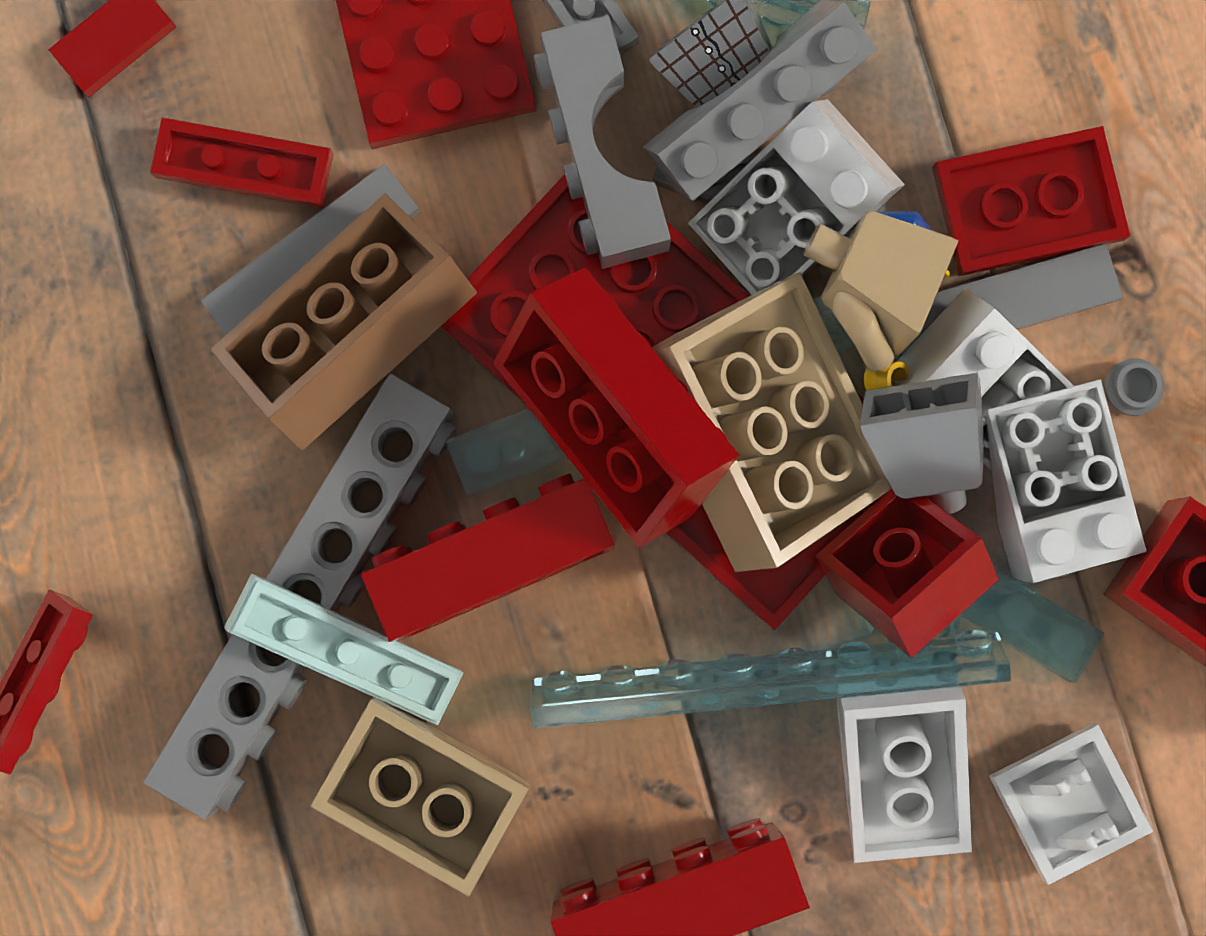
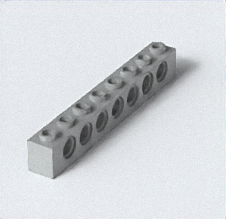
M389 373L265 580L294 593L300 584L311 580L321 590L322 600L320 605L335 612H338L342 604L350 608L365 585L360 573L370 556L384 552L397 531V527L392 525L391 521L401 504L403 503L410 507L423 489L427 477L422 475L421 471L431 454L433 453L440 457L451 442L457 427L450 424L455 416L453 411L441 402ZM396 432L410 434L413 440V449L410 455L400 462L388 461L383 451L386 439ZM367 481L378 482L383 492L381 504L374 511L368 513L360 512L354 503L356 489ZM342 530L352 540V551L345 561L334 564L326 557L324 545L329 535ZM232 634L143 783L204 820L217 814L219 809L228 812L246 784V781L239 776L250 757L258 761L266 752L277 730L272 728L270 724L281 706L290 709L302 692L307 679L300 674L305 666L290 659H287L281 665L275 664L267 658L263 647ZM243 682L252 684L260 695V705L253 715L242 713L235 705V691ZM211 734L221 736L228 744L229 757L223 766L212 764L205 756L204 744Z

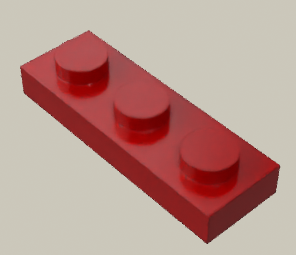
M161 117L150 173L157 179L323 209L334 154L331 148Z
M50 589L0 682V772L11 775L19 757L24 755L29 749L33 739V730L46 705L57 695L61 676L74 651L78 650L83 644L87 635L88 624L93 616L92 613L70 597Z

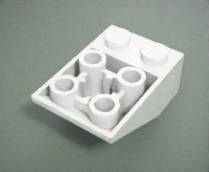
M828 99L812 101L688 224L750 294L753 295L793 274L800 272L803 276L818 263L803 254L819 223L848 237L866 212H876L905 184Z
M966 288L897 360L904 362L910 372L906 380L893 381L899 386L978 372L981 385L983 421V464L991 471L985 410L1074 386L994 307Z
M1101 379L985 410L997 520L1013 580L1036 583L1147 552Z

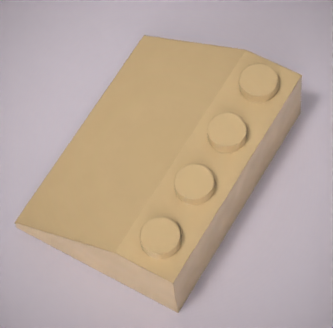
M800 272L711 315L651 347L673 375L685 385L692 398L715 426L726 435L729 443L740 455L702 502L735 572L779 567L892 488L861 432L860 420L863 405Z

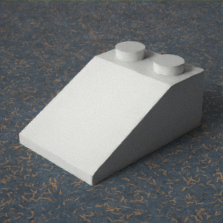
M953 664L835 675L839 734L854 863L972 852L966 698Z

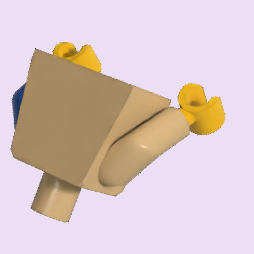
M917 211L866 212L848 237L819 223L803 254L833 270L821 299L824 305L833 310V314L853 341L867 367L864 373V386L867 391L892 387L891 381L907 379L910 372L908 366L904 362L893 361L894 354L899 356L921 333L943 278H947L950 275L947 267L954 255L958 240L933 231Z

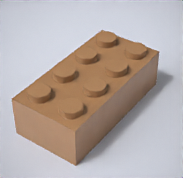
M385 193L210 350L268 419L303 451L475 296L477 291L451 256Z

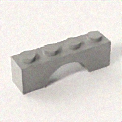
M821 0L777 36V41L769 54L745 77L707 103L687 110L643 146V148L675 191L693 201L800 114L812 101H816L877 51V48L844 1Z
M609 15L541 32L543 53L533 55L541 89L552 87L558 108L548 110L556 144L567 142L573 163L564 165L563 168L571 199L583 198L588 219L578 221L587 256L598 253L601 268L604 269L668 252L671 237L656 183L636 180L615 170L599 152L593 136L594 123L600 110L613 95L623 89L624 68Z

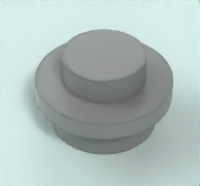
M1131 358L1112 367L1106 376L1104 391L1109 404L1116 411L1127 416H1140L1152 411L1160 403L1164 393V382L1160 372L1153 364L1143 359Z

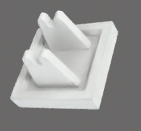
M1092 723L989 775L1042 882L1047 885L1153 832L1107 740L1097 724Z

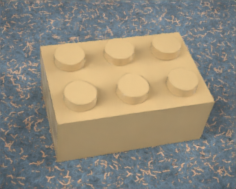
M374 698L368 703L310 807L469 897L529 790L531 782L412 714Z

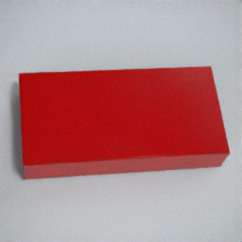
M109 0L50 47L48 51L87 97L90 98L173 31L176 26L155 0Z

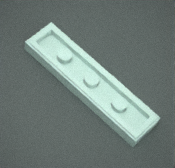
M252 573L224 626L225 630L231 634L436 725L439 724L464 673L460 669L400 641L389 642L385 634Z

